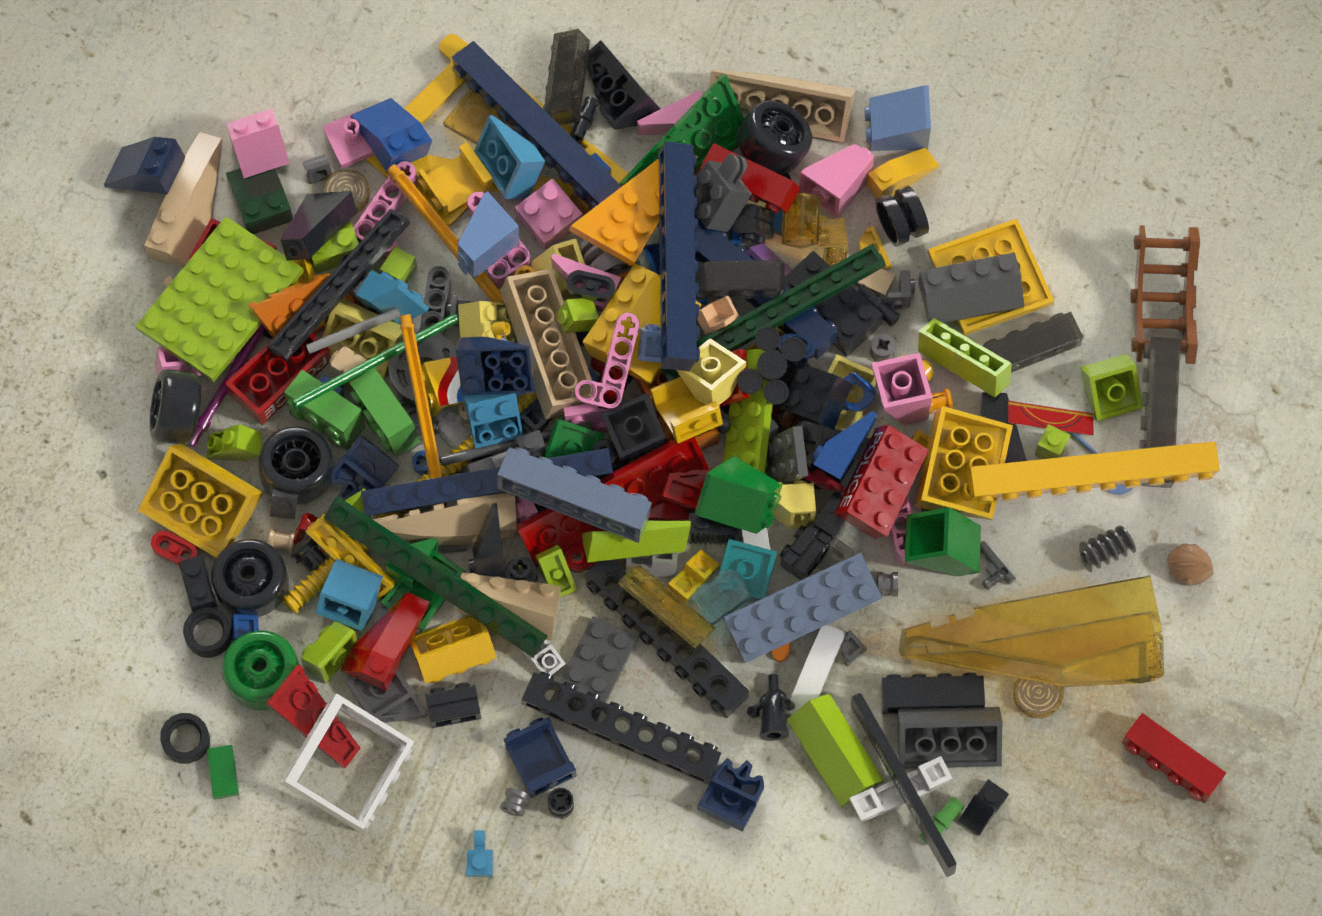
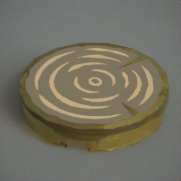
M351 169L338 170L325 180L322 193L351 191L357 213L362 211L368 204L370 196L369 183L365 176L358 171Z
M1033 668L1020 675L1059 683V678L1053 672L1044 668ZM1017 678L1013 688V700L1016 707L1031 718L1043 719L1052 716L1059 709L1064 698L1063 687Z

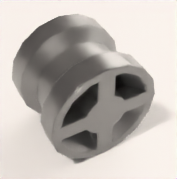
M888 334L876 335L871 341L870 355L875 362L893 358L895 350L894 339Z
M877 572V588L882 597L885 594L898 597V572H892L891 574Z
M506 788L505 801L501 802L500 809L508 814L523 817L525 814L524 806L525 803L529 802L530 795L515 788Z

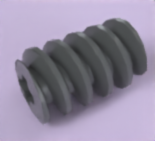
M1120 525L1116 526L1115 530L1109 529L1106 531V535L1100 533L1097 535V539L1091 537L1088 542L1082 541L1079 544L1080 557L1088 572H1092L1091 564H1094L1097 569L1101 568L1100 560H1103L1106 565L1110 564L1109 556H1112L1115 561L1119 560L1118 552L1124 557L1128 556L1127 548L1132 553L1136 552V546L1131 535Z

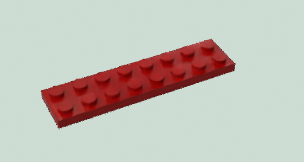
M695 437L680 443L673 439L600 479V483L608 486L610 484L618 485L624 489V492L634 495V493L644 495L648 498V501L654 504L661 500L660 497L665 479L669 473H683L698 469L707 470L709 467ZM549 508L515 526L536 567H539V563L535 555L557 545L561 548L562 553L570 548L583 543L582 533L605 531Z

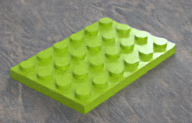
M225 217L135 325L136 330L212 382H215L262 324L248 305L251 302L259 303L267 300L268 295L280 293L283 289L294 285L304 270L292 260L287 261L286 257L228 217Z

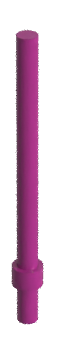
M262 324L246 342L203 415L199 416L196 431L192 441L188 443L189 446L195 447L203 432H207L210 427V420L227 394L225 382L246 363L266 330Z

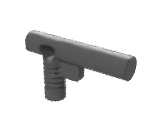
M982 541L980 543V552L991 563L986 567L991 576L982 582L984 588L989 590L1003 579L1008 584L1014 582L1016 577L987 543ZM1004 570L1007 574L1002 575L1000 571Z

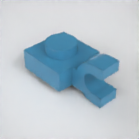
M474 830V850H467V877H493V850H485V830Z

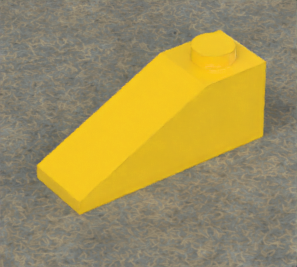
M922 148L889 160L868 173L867 187L876 198L888 193L894 196L895 190L906 185L910 186L937 169L939 164L926 148Z

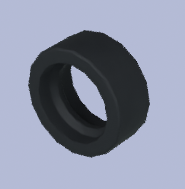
M204 607L197 609L188 616L184 623L183 635L186 644L194 654L200 657L212 658L219 656L227 650L232 642V628L229 619L222 611L216 608ZM206 619L218 621L223 629L221 639L210 646L198 644L193 636L195 626Z
M179 713L170 717L164 723L160 733V741L165 753L171 760L180 764H190L198 761L206 754L210 746V734L206 724L199 716L191 713ZM184 724L195 726L200 733L198 746L189 752L175 750L170 742L173 730Z

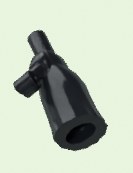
M769 674V691L761 696L757 704L747 709V714L751 718H756L760 715L759 711L762 710L759 737L766 741H777L789 736L785 709L788 711L793 710L795 703L787 698L783 690L779 689L778 675Z

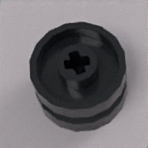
M909 185L895 190L894 197L888 193L875 199L879 221L888 239L894 246L897 247L909 242L910 235L918 238L929 233V223L923 205L913 188Z

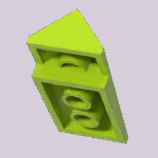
M647 521L639 543L608 531L582 533L587 562L685 552L691 521Z
M830 694L809 700L787 719V723L800 741V746L841 808L851 802L850 797L884 782L880 772Z

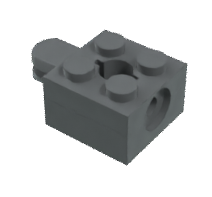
M728 154L722 163L707 160L699 173L696 189L694 190V197H697V208L694 213L706 229L729 232L750 198L751 192L741 180L747 169V162L744 157Z

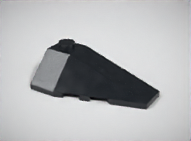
M601 40L584 55L587 70L595 88L594 93L600 104V113L614 130L637 126L638 120L661 109Z

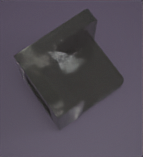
M834 537L829 543L828 552L818 563L817 568L820 570L826 569L853 556L855 551Z

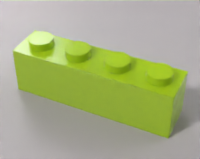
M935 318L919 331L918 352L993 397H996L1010 385L1012 363Z

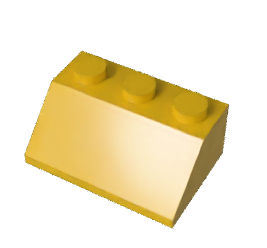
M470 615L415 634L410 643L425 684L438 682L443 677L451 674L463 673L468 668L476 665L488 664L491 660L497 658L486 626Z

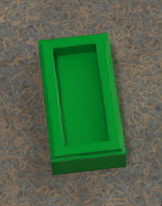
M226 745L208 748L207 756L214 800L239 796L233 746Z

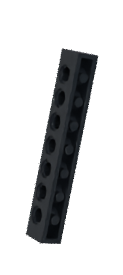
M614 560L598 561L585 574L586 587L594 595L599 594L604 599L603 603L610 611L614 612L616 610L622 616V622L629 629L634 628L645 645L649 646L651 644L657 650V656L664 663H671L675 667L674 672L682 680L687 679L693 685L692 689L699 697L705 696L711 702L709 704L710 707L718 715L722 713L728 718L749 698V690ZM611 582L618 584V588L615 590H609L605 586ZM632 599L636 604L633 607H626L623 602ZM645 616H650L654 621L650 624H644L641 622V619ZM663 633H667L672 638L668 641H661L658 637ZM680 650H685L689 653V656L687 658H679L676 653ZM702 667L707 670V673L699 676L694 673V670ZM719 684L724 686L725 690L721 693H716L711 688Z
M546 672L533 673L522 697V705L705 784H709L722 754L717 751V746L708 742L700 744L694 741L695 737L685 732L677 734L670 731L671 727L662 722H657V724L647 721L648 717L639 712L628 713L624 711L622 705L612 701L610 704L605 703L595 693L587 691L584 694L577 691L578 687L572 683L564 681L561 684L554 681V676ZM549 690H554L559 694V698L556 701H549L545 698V693ZM577 700L581 702L583 707L580 711H572L568 707L569 702ZM596 710H601L605 713L606 718L598 722L592 718L591 714ZM624 720L629 724V729L625 732H620L616 729L615 723ZM643 730H647L652 734L653 739L649 742H644L639 738L638 734ZM670 740L675 743L676 749L673 752H667L663 749L662 743ZM691 750L696 751L700 759L697 762H690L686 758V753Z

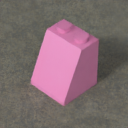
M273 109L226 123L230 142L244 178L290 164Z
M853 144L801 171V189L799 193L838 219L867 184L868 173L873 171L874 156L867 148Z
M920 353L872 363L871 366L884 411L904 425L928 420L932 395Z

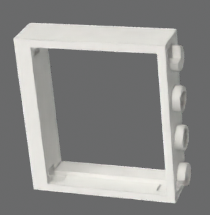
M335 694L330 697L280 784L354 830L368 829L370 823L375 819L373 812L377 805L381 807L388 796V793H386L390 784L393 785L400 776L399 767L402 762L406 763L411 757L410 754L413 751L411 746L414 741L342 696ZM339 710L398 746L357 818L352 817L297 783Z

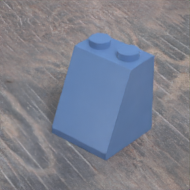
M929 85L870 98L869 107L864 108L865 121H869V128H866V143L870 142L871 151L919 150L922 148L928 150L931 133Z
M488 191L483 194L458 242V266L466 275L469 273L474 279L519 245V226Z

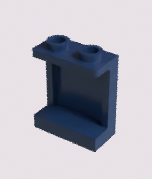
M542 717L537 718L529 724V727L522 730L520 728L514 729L503 739L504 746L530 798L577 777L576 769L572 761L569 760L549 717L546 719Z

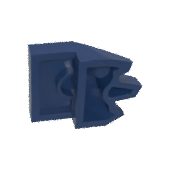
M360 435L333 468L331 483L334 485L342 483L344 485L338 497L345 501L364 488L371 490L384 487L400 465L367 438Z
M727 758L716 769L706 792L698 804L697 810L743 832L764 790L763 776H749L753 765L748 760L739 768L734 769L732 761Z

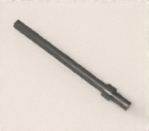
M554 426L551 430L541 432L544 441L550 440ZM517 439L440 456L439 459L441 466L499 453L508 450L509 447L519 448Z

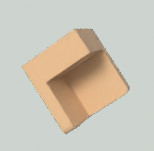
M724 296L699 309L697 320L706 335L729 325L739 315L729 296Z

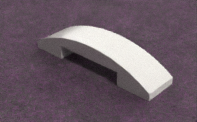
M829 625L821 627L790 699L795 703V708L790 711L786 710V714L793 715L809 700L820 696L847 632Z
M941 756L918 766L917 770L907 774L920 798L953 779ZM893 781L875 789L872 787L850 797V801L861 822L906 805Z

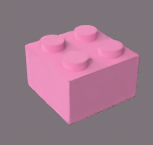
M553 178L515 207L517 218L545 251L571 233L569 231L570 226L583 217L582 212Z

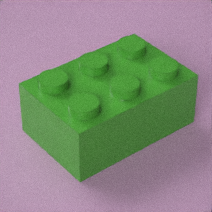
M375 367L350 382L353 390L350 395L355 402L354 405L362 410V414L367 419L368 426L374 434L377 433L380 438L379 441L386 452L391 451L395 457H398L421 442L413 421Z
M302 370L284 392L290 415L298 421L303 419L309 423L308 426L318 434L322 432L328 436V440L337 447L343 446L348 450L366 428L362 410L333 390L295 409L291 403L293 399L323 384Z

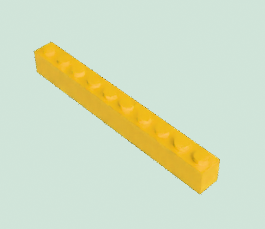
M1216 441L974 466L968 469L967 479L970 500H978V504L993 502L995 498H1002L1003 501H1013L1018 499L1017 496L1027 495L1028 499L1042 497L1043 493L1061 496L1067 494V491L1076 490V493L1081 494L1091 492V488L1099 487L1101 491L1116 489L1118 485H1125V488H1136L1140 486V483L1149 482L1150 486L1164 484L1166 480H1174V483L1188 482L1189 478L1198 477L1199 481L1213 479V475L1220 471Z

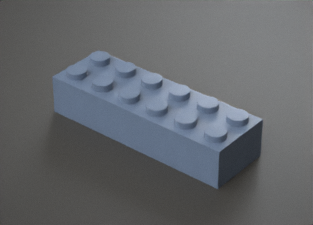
M518 447L515 449L508 448L498 472L497 489L639 543L650 516L652 502L648 501L647 497L638 493H634V495L626 493L622 487L615 484L608 486L600 483L601 480L592 475L582 476L569 466H556L548 458L539 457L538 459L530 456V453L525 449Z
M857 553L722 617L742 662L747 663L882 599V596L862 554Z

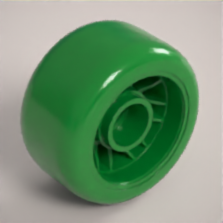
M252 631L238 637L228 647L222 662V675L229 693L238 703L253 710H270L271 708L266 705V702L293 668L299 664L293 647L282 636L270 631ZM259 665H266L263 671L257 672L254 670Z

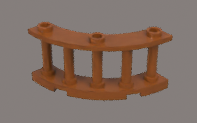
M1140 225L1139 235H1134V250H1137L1135 289H1131L1130 303H1135V337H1132L1131 352H1136V362L1142 361L1143 350L1180 351V354L1185 355V364L1196 363L1198 339L1196 320H1193V308H1196L1197 288L1194 285V272L1198 270L1200 249L1198 227H1189L1188 236L1183 237V239L1146 238L1144 225ZM1145 247L1182 249L1186 251L1185 263L1180 265L1144 264ZM1143 273L1180 275V277H1184V288L1179 293L1143 292ZM1142 301L1179 302V305H1183V317L1179 319L1142 318ZM1143 328L1179 329V332H1183V339L1181 341L1144 340Z

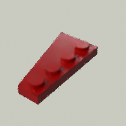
M300 664L293 668L266 702L267 706L306 738L327 704L319 694L314 683L305 675ZM336 716L317 746L343 769L348 766L361 749L344 724Z

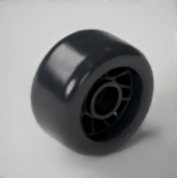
M768 100L754 105L744 117L737 130V144L746 159L782 175L796 169L807 155L812 145V132L805 118L793 107L782 102Z
M164 369L158 374L153 389L149 417L150 436L153 440L175 445H186L192 441L201 405V380L197 374L175 369Z
M286 427L276 431L266 439L259 453L258 467L261 483L271 496L273 489L286 494L298 495L297 505L314 501L328 489L331 483L333 455L329 444L320 434L305 427Z
M243 539L226 546L216 557L211 571V582L216 597L221 605L232 614L264 616L280 605L283 600L282 597L286 595L288 590L289 577L282 556L272 545L257 539ZM249 573H254V574H255V575H254L252 578H250V579H244V578H243L245 575H247V574H249Z

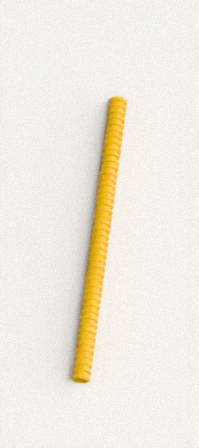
M536 391L535 393L516 396L519 414L536 398L538 399ZM471 434L468 435L467 440H462V445L458 444L456 446V450L452 449L450 451L451 454L475 448ZM472 459L441 466L442 477L456 475V472L462 471L461 467L465 468L467 462H470ZM429 470L427 475L423 474L422 479H417L416 482L430 479ZM415 509L376 515V519L391 515H398L399 518H403L406 513ZM354 538L352 539L364 552L367 553L369 551V548ZM329 556V560L325 559L323 561V565H318L317 570H312V575L305 576V581L301 580L299 586L295 585L293 591L289 590L288 595L282 597L283 603L292 613L297 614L299 608L303 609L305 603L308 604L311 602V598L317 597V592L321 593L335 562L331 556Z

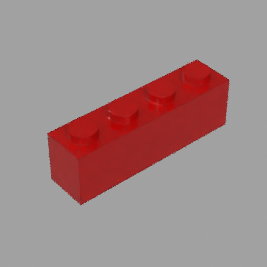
M713 143L700 169L702 170L707 160L722 163L728 154L739 155ZM745 158L747 169L741 180L751 192L748 200L756 204L758 201H761L772 212L778 213L780 210L787 214L801 188L794 181Z
M1141 713L1123 738L1122 744L1125 745L1124 748L1134 756L1138 754L1146 760L1145 763L1151 769L1163 772L1172 784L1184 787L1188 790L1189 796L1197 801L1202 800L1206 803L1226 775L1225 771L1144 713Z

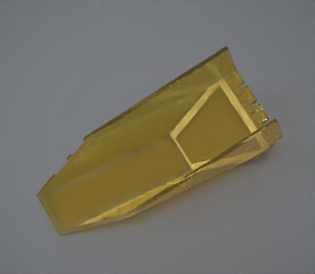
M1151 575L973 608L975 615L956 620L955 614L948 616L950 623L931 628L930 622L903 629L899 643V653L903 657L1061 687L1140 684L1155 681V679L1164 676V636L1161 634L1163 630Z

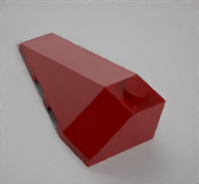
M407 592L351 648L341 668V672L387 691L430 602Z

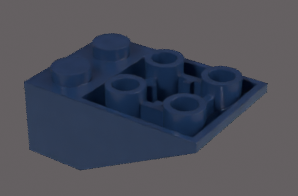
M490 337L461 338L455 352L462 395L535 393L529 346Z

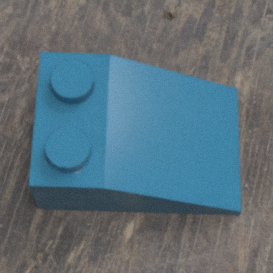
M489 115L474 152L493 178L494 184L505 199L527 198L532 193L545 160L532 143L495 116Z

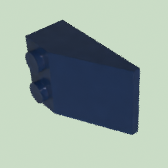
M152 137L122 147L104 186L105 188L168 194L185 159V155L176 139Z

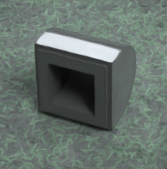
M325 154L302 162L310 184L332 176L330 164Z

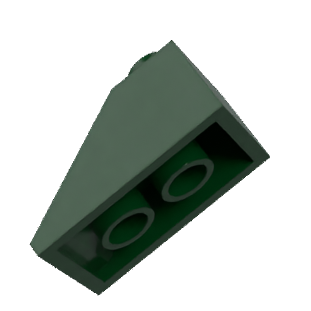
M240 168L226 173L247 231L256 234L291 222L293 219L291 208L275 168L247 178L243 177Z

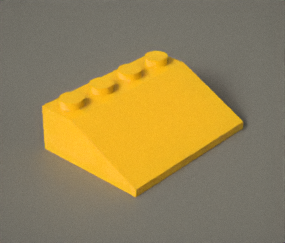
M634 264L583 341L590 356L606 363L615 322L622 314H634L638 318L639 327H645L646 324L660 325L661 329L660 276ZM696 301V304H699V309H700V308H701V304ZM627 318L625 321H621V325L624 326V332L622 335L618 333L617 338L625 337L631 341V336H626L627 330L633 328L634 324H631L630 318ZM637 332L628 374L651 384L661 369V362L640 361L637 359L640 334ZM616 343L615 352L620 356H624L628 351L626 343Z
M941 406L934 413L927 445L928 452L924 459L914 506L930 511L950 507L965 517L992 520L997 498L993 499V502L978 504V500L971 501L967 471L970 467L1005 463L1013 425Z
M177 444L169 446L137 511L212 556L217 557L226 546L235 541L255 511L263 492L185 445Z

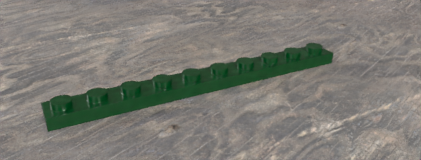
M872 243L734 320L729 325L696 341V346L699 348L708 339H712L730 352L735 351L755 340L756 333L762 327L770 326L776 328L886 267L885 261ZM661 368L668 382L681 377L677 370Z
M337 496L333 500L323 517L531 657H535L548 637Z

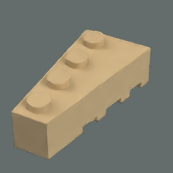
M475 573L461 574L463 580L548 636L546 639L552 641L560 609L561 586L477 575ZM457 607V612L467 614Z

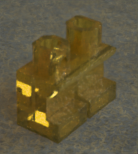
M844 218L820 221L819 247L824 246L823 260L830 266L847 258L848 239Z

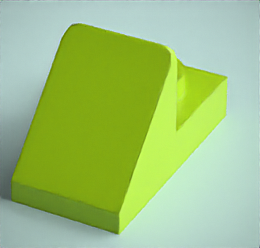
M558 545L535 555L540 566L539 572L545 583L561 586L560 598L577 590L562 550Z

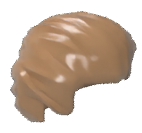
M1183 543L1168 554L1167 564L1169 565L1170 573L1178 582L1187 583L1189 586L1198 585L1209 579L1214 573L1211 558L1197 544Z

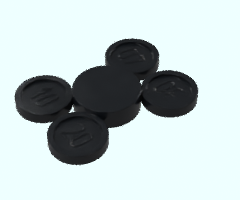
M766 326L759 329L755 336L757 347L765 351L758 359L757 371L746 369L741 372L738 377V387L745 394H755L761 389L763 379L769 381L764 388L766 401L773 405H780L786 401L789 390L787 385L779 379L786 372L787 361L798 362L803 359L806 353V345L800 338L790 337L783 342L780 353L775 350L780 343L779 332L773 327Z

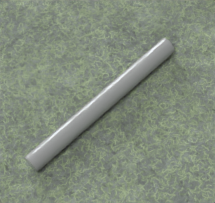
M396 307L309 343L306 347L309 354L396 319L400 317V313Z

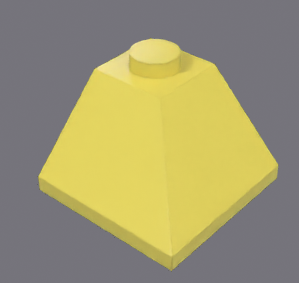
M708 339L699 347L700 358L698 363L694 364L691 371L677 370V372L697 400L705 405L714 401L720 405L731 396L740 373L746 367V362L712 339Z

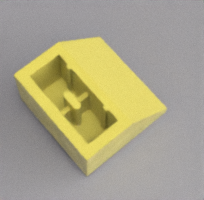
M572 239L552 245L531 261V266L535 272L548 269L553 270L563 301L576 296L569 293L566 281L552 268L551 256L556 254L585 264L577 240Z
M477 301L458 304L460 340L462 337L494 338L491 330L492 325L496 322H505L510 324L509 335H502L501 338L515 343V332L505 303Z
M796 481L793 484H782L781 500L773 513L775 518L789 530L798 529L801 525L806 527L809 521L814 523L816 515L814 483Z

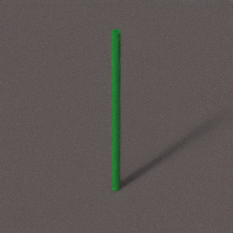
M452 314L415 334L417 344L458 323V316ZM404 341L291 401L292 406L298 409L404 352Z

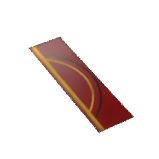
M1008 400V423L1047 428L1049 424L1061 431L1094 436L1093 413Z

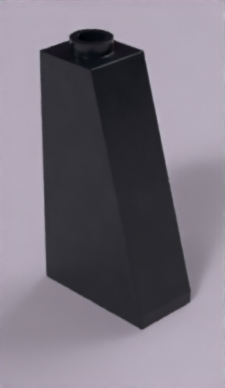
M351 191L315 193L305 196L280 239L287 261L310 259L357 213Z
M982 392L980 416L1013 425L1005 463L1027 461L1017 425L1008 423V394L1000 393L993 397L987 392Z

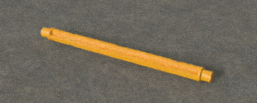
M396 164L392 165L387 170L392 177V181L395 182L458 260L459 239L406 176L404 171H401ZM485 271L474 279L491 302L504 303L499 288Z
M411 314L400 316V330H402L430 479L442 477L441 466L414 332L415 325L412 324ZM443 503L444 508H447V503Z

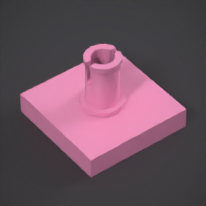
M352 114L322 126L341 169L375 156L360 133L359 123L355 119L350 118Z

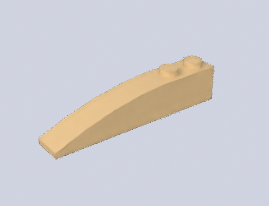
M725 70L711 71L709 87L722 74L727 75L738 105L748 109V112L754 105L762 101L782 102L793 107L805 118L811 129L812 137L845 142L852 114L855 89L782 76Z
M202 132L198 133L185 156L168 194L164 197L144 244L148 258L181 268L188 263L193 249L211 219L222 138Z
M510 493L457 500L458 505L444 508V504L435 505L434 509L425 513L417 509L409 511L403 518H399L398 515H391L373 519L409 544L435 538L438 540V546L474 545L492 503H497L502 542L514 538L517 530L515 527L517 525L515 495Z

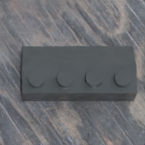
M1015 252L922 270L919 273L918 285L928 323L934 318L942 323H949L1024 308L1021 273Z
M1000 707L898 709V752L902 767L904 769L918 768V766L940 756L947 768L1002 766L1003 721Z

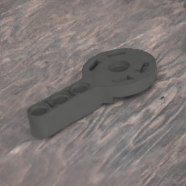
M435 266L428 272L424 304L429 309L422 314L420 329L417 333L426 329L428 324L432 322L437 323L446 318L451 281L448 270L442 266ZM438 277L445 279L441 284L433 282ZM434 300L442 301L439 306L430 305ZM445 330L417 344L421 365L424 362L450 358V354L451 357L456 356V347L444 337ZM402 352L389 360L390 380L394 390L400 397L416 405L406 352L404 354Z

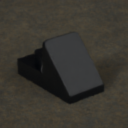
M988 779L978 794L973 796L958 822L980 836L1006 801L1009 793Z

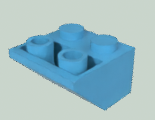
M371 270L355 294L379 314L397 307L400 316L411 314V319L429 309L422 302L424 298L413 290L409 292L407 289L409 286L398 278L395 280L383 271L381 274H378ZM400 317L391 320L395 323L401 324Z
M516 393L462 395L465 416L475 449L514 440L517 437L523 436Z
M336 559L320 593L316 614L362 631L373 617L383 576Z

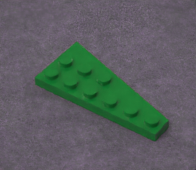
M722 74L619 182L621 186L625 185L659 159V152L665 141L693 145V155L697 156L696 167L693 170L701 167L713 143L729 151L738 146L737 130L744 117L727 75Z

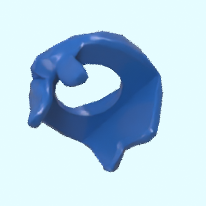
M850 372L843 379L861 386L864 394L858 403L853 404L846 401L843 410L860 412L868 408L876 397V390L873 385L861 378L857 373Z

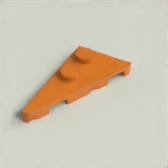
M327 272L312 277L313 280L303 285L297 283L283 289L280 293L268 295L267 300L259 303L251 302L248 307L269 334L275 337L331 274Z

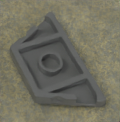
M398 669L387 691L350 675L345 680L346 685L362 709L383 723L420 719L428 716L427 711Z

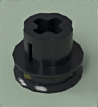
M312 538L290 556L296 559V564L301 561L310 572L327 558Z
M516 557L506 565V579L536 582L537 569L530 559ZM523 568V574H518L517 570Z

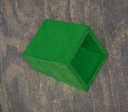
M733 456L706 474L694 514L757 534L764 528H769L775 518L773 515L775 507H777L781 500L782 484Z
M950 507L908 514L906 519L905 563L954 576L979 573L981 526Z

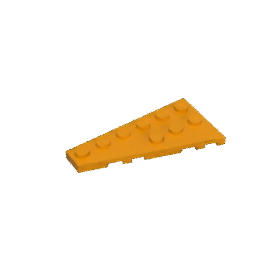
M659 159L572 224L569 231L633 267L659 224Z

